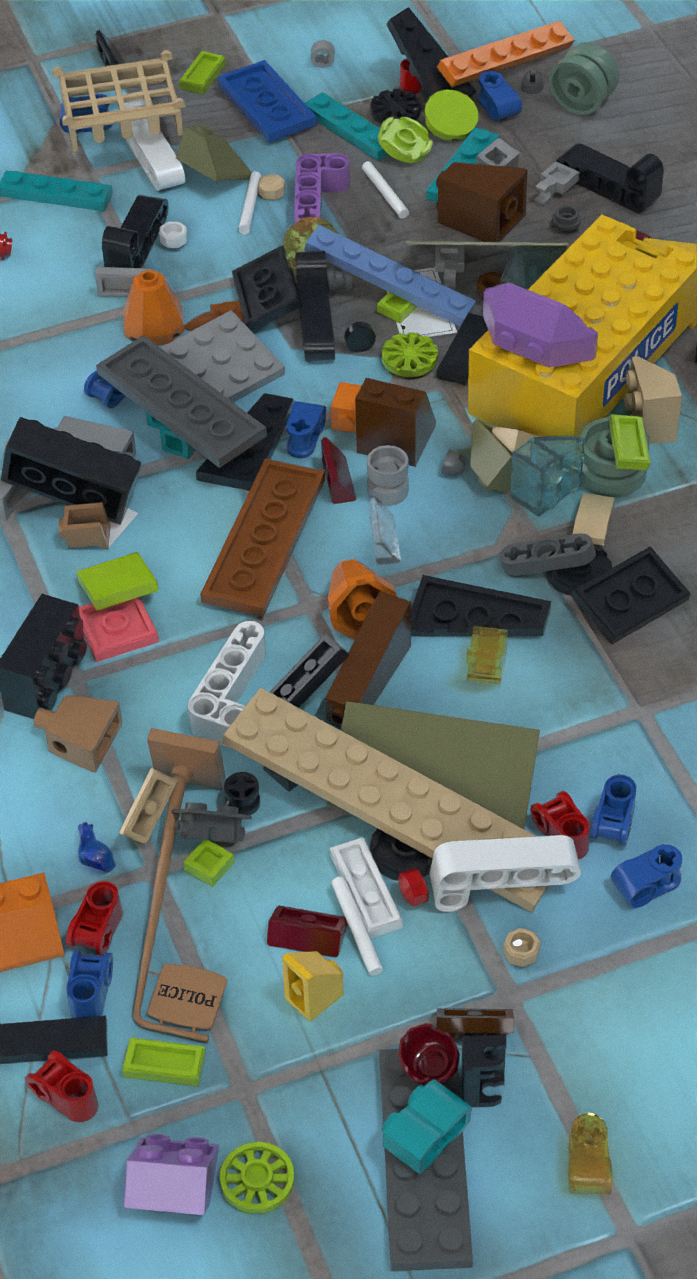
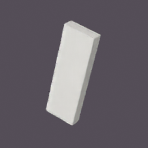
M364 838L331 847V859L339 876H343L347 882L370 939L402 929L403 920Z

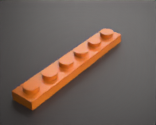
M557 21L441 59L437 68L451 87L478 79L481 73L485 71L499 72L570 48L575 39L562 22Z

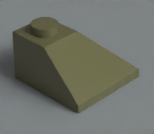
M199 123L197 126L184 128L176 159L215 182L250 179L252 172L222 136L213 132V127Z
M478 419L473 422L470 467L479 476L477 478L478 483L489 491L496 489L508 493L543 477L547 473L539 462L511 453L492 433L495 426Z

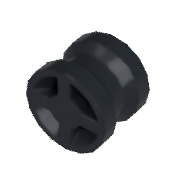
M237 772L225 780V805L239 808L238 814L252 815L260 807L257 778L248 772Z

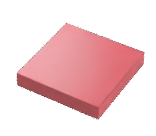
M140 597L96 611L92 603L79 607L80 618L83 620V635L95 662L159 642L158 633Z

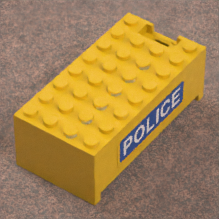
M602 214L528 289L565 304L583 320L588 328L592 327L598 333L596 357L591 361L547 367L495 346L489 330L469 349L468 414L496 427L517 429L550 440L554 443L552 453L570 462H573L579 455L580 435L585 426L594 420L605 418L624 398V393L629 392L626 384V370H631L632 357L639 356L654 364L688 326L693 329L697 325V254L671 243L667 246V251L636 239V228Z

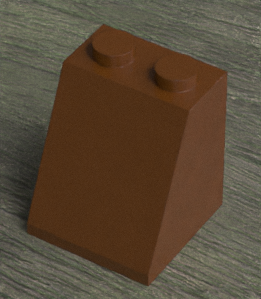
M453 162L445 171L439 174L436 181V186L438 187V200L436 203L438 223L484 242H501L526 215L528 170L518 167Z
M366 378L355 398L357 453L368 455L379 446H396L407 454L408 465L416 467L436 426V420L426 392Z

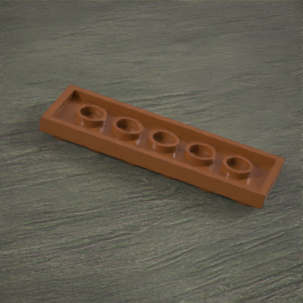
M270 459L264 460L201 591V603L264 617L325 482V471Z

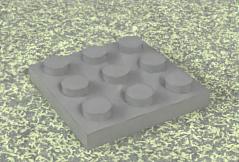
M232 310L161 347L162 350L233 403L285 375V366Z

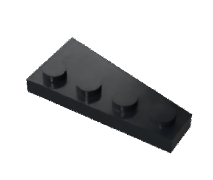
M409 7L390 18L386 25L401 54L406 55L410 63L408 68L412 76L417 77L422 87L420 92L425 101H428L436 92L443 90L459 91L469 98L475 94L476 90L469 82L451 87L437 68L440 60L447 58L448 55Z
M264 393L247 413L266 427L267 437L220 468L206 459L196 471V480L250 491L264 460H271L289 420L294 398Z
M422 575L411 609V636H543L551 611V601Z

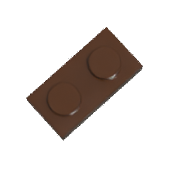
M437 1008V1028L449 1033L452 1038H462L467 1036V1033H483V1036L506 1035V1033H514L513 1009Z

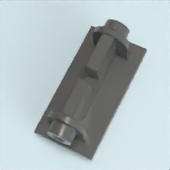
M187 802L185 809L171 810L173 814H181V820L176 822L175 832L180 834L183 839L208 840L209 827H212L211 841L236 844L245 838V829L241 827L242 820L252 819L251 815L238 814L239 808L217 806V811H208L207 804Z

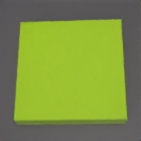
M138 552L76 571L78 581L96 611L159 590L156 578Z

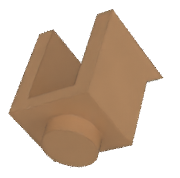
M103 502L65 506L64 517L59 520L58 526L60 537L62 539L65 538L68 548L97 545L108 550L111 525Z

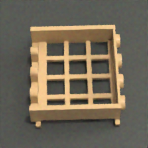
M163 51L159 59L63 73V69L59 66L52 69L53 77H59L61 97L65 111L62 123L63 126H68L73 152L78 151L75 130L92 127L94 141L102 143L105 140L103 125L120 123L122 137L129 139L133 135L131 121L147 119L150 133L156 135L160 132L159 117L173 115L178 136L183 135L180 108H185L186 106L184 100L176 96L167 60L173 59L170 51ZM165 84L164 89L148 91L147 88L149 85ZM142 88V92L122 95L121 92L122 89ZM116 92V96L97 99L95 97V93ZM89 95L90 100L69 102V97ZM168 96L169 103L152 105L150 97ZM144 98L146 106L125 109L124 101ZM118 102L120 110L99 113L97 105ZM92 106L93 114L78 117L72 116L71 109Z

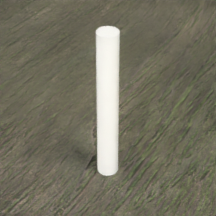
M370 161L365 162L362 165V170L401 219L406 218L409 215V210Z
M256 171L250 174L238 228L241 234H248L250 231L258 195L259 178H261V174Z
M343 876L336 877L331 881L334 892L369 975L377 976L383 972V967Z

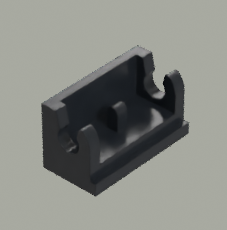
M506 1035L462 1037L463 1101L469 1104L471 1108L493 1107L502 1102V1096H487L482 1090L487 1086L498 1087L505 1084Z

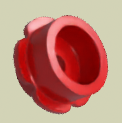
M7 232L0 234L1 260H4L5 255H11L13 239L7 238Z

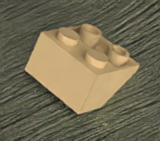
M639 356L632 357L631 370H626V384L629 393H624L625 410L631 412L630 416L642 417L644 429L649 436V444L677 441L682 395L676 375Z

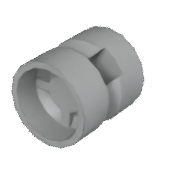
M390 445L379 446L368 454V495L373 502L379 505H397L403 502L408 495V456L401 448Z

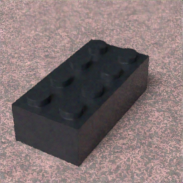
M19 417L6 445L1 481L65 505L103 502L109 521L121 525L133 497L142 462L135 460L130 455L108 450L98 443L76 438L66 431H57L49 428L39 421Z

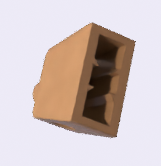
M73 695L65 696L56 712L39 708L34 718V727L45 730L48 750L51 753L95 773L122 726L119 702Z

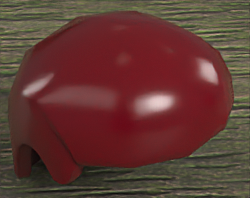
M430 1023L410 1028L400 1039L398 1049L401 1068L408 1078L419 1085L425 1086L433 1079L443 1085L448 1083L458 1071L460 1053L455 1040H453L449 1033L434 1027Z

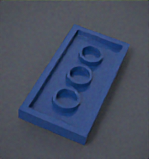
M265 60L217 77L218 86L268 143L317 125V116Z

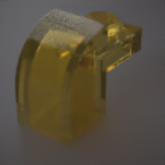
M473 626L471 649L467 650L466 657L468 665L466 680L501 684L508 647V630Z

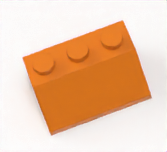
M45 873L0 883V972L65 956Z

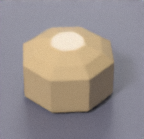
M267 174L259 178L258 194L265 200H277L284 196L286 189L285 179L280 175Z
M518 928L507 934L503 953L510 964L525 967L537 961L541 942L534 931Z

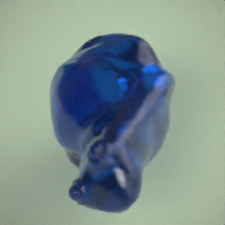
M87 822L79 824L80 843L78 858L80 863L107 873L111 872L116 863L110 848L96 839L93 824H88Z

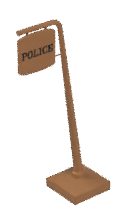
M151 728L147 742L153 768L178 781L169 798L133 1017L135 1022L145 1029L208 1043L209 1035L196 1033L195 1031L196 1029L209 1030L213 1028L228 982L226 977L197 967L178 964H165L160 973L148 970L176 836L175 825L180 814L171 813V810L181 809L186 784L222 790L226 775L219 741ZM148 973L159 975L147 1010L150 1017L160 1020L159 1024L145 1021L140 1014ZM163 1022L181 1027L192 1028V1031L163 1025Z

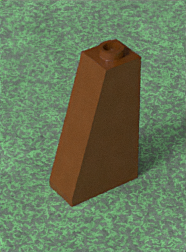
M382 591L379 592L348 652L349 656L343 662L325 697L326 720L342 727L346 701L369 705L375 704L411 647L410 601Z

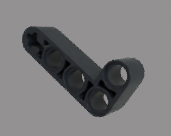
M577 143L556 160V162L579 172V181L576 184L636 213L644 211L662 193L664 167L662 161L651 153L644 155L630 167L584 144Z
M138 195L121 227L107 226L102 236L104 267H143L159 235L160 227L166 222L169 209L167 199Z
M325 250L295 252L297 288L303 305L299 308L305 362L334 360L335 344L327 285Z

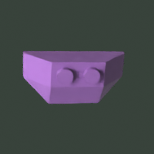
M509 282L493 288H487L484 291L483 317L495 346L547 367L591 361L596 357L598 333L592 327L588 328L583 320L565 304Z

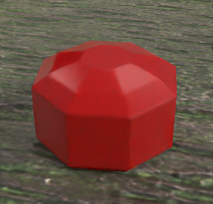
M412 868L399 874V889L408 904L415 907L428 901L429 891L419 870Z

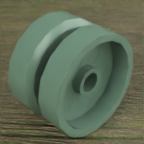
M590 42L579 43L573 46L565 54L564 58L553 67L549 74V87L556 101L566 110L578 115H587L597 110L603 101L615 90L619 83L620 73L616 61L604 48Z
M610 417L597 419L585 426L580 435L578 477L583 486L591 492L602 496L621 497L632 494L642 487L646 480L647 471L616 468L609 428ZM645 431L646 440H647V446H648V451H649V436H648V434H647L646 431Z

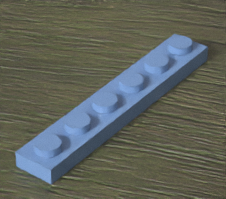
M321 225L317 226L305 244L304 251L325 250L327 262L460 327L468 313H471L474 308L475 300Z

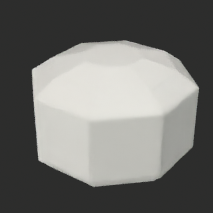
M168 222L162 225L159 232L160 243L167 248L183 246L187 243V227L180 222Z

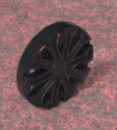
M403 89L381 91L371 101V116L380 124L389 117H394V119L408 117L416 121L421 115V100L416 97V94L411 91L404 92Z

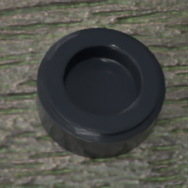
M360 321L351 324L346 329L344 339L351 351L359 353L369 350L374 345L376 335L369 323Z

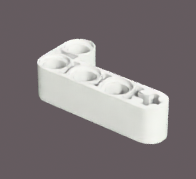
M144 98L124 101L125 109L146 106ZM147 119L131 121L133 135L131 138L126 139L155 189L160 191L184 184L185 174L182 164L176 159V154L162 132L160 131L156 135L151 134Z
M244 621L236 626L188 702L190 728L195 736L219 741L220 745L230 748L222 743L223 734L245 708L244 705L237 702L266 655L264 629L261 624L255 621Z
M563 835L446 842L435 849L430 869L435 906L442 912H455L465 907L468 903L470 890L564 885L574 882L581 875L574 841L571 837Z

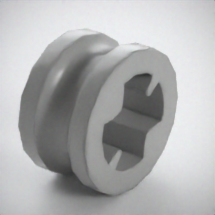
M326 40L315 42L311 47L312 63L319 68H326L333 64L335 54L333 44Z

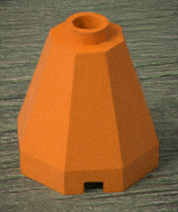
M146 270L134 277L123 310L125 337L131 340V336L138 339L144 335L157 346L172 342L173 335L178 332L180 336L184 332L181 303L165 276L159 272Z
M356 559L341 561L332 571L328 595L330 621L333 629L355 640L379 592L382 591L397 597L394 586Z

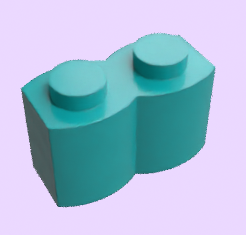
M435 1079L425 1086H418L408 1099L409 1106L399 1113L395 1111L390 1114L382 1126L383 1147L418 1174L427 1170L439 1157L444 1148L450 1145L462 1133L470 1122L471 1106Z

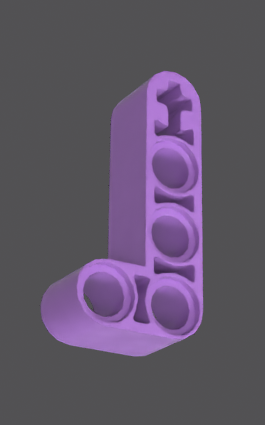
M338 153L304 154L297 159L294 226L295 232L297 233L298 231L300 237L307 238L306 235H303L306 232H310L308 234L310 237L314 232L312 226L314 227L315 223L321 225L322 192L344 191L350 186V161L346 155ZM295 238L296 242H298L299 245H302L299 238Z

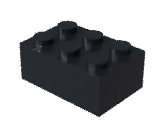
M45 594L40 595L0 658V692L5 711L34 719L39 708L51 710L54 707L57 694L63 685L68 684L77 661H81L84 658L87 650V643L84 641L83 620L80 618L78 604Z

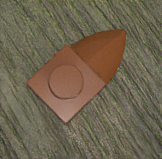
M239 300L210 305V311L188 321L184 325V329L193 331L230 310L244 323Z

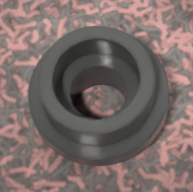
M563 205L557 208L552 217V223L556 228L567 232L580 226L581 216L577 208Z

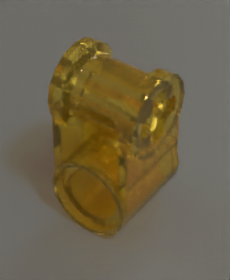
M581 1114L572 1123L568 1146V1184L570 1194H611L612 1164L609 1157L608 1129L604 1120L596 1114Z

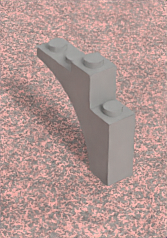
M64 416L59 426L54 428L57 431H66L84 441L98 443L104 448L119 454H127L133 458L136 455L134 431ZM8 441L5 444L3 455H5V449ZM0 480V520L7 521L14 510L34 493Z

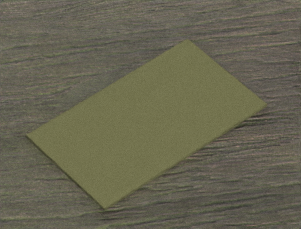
M346 701L341 727L342 732L525 830L540 730ZM327 801V806L338 807Z

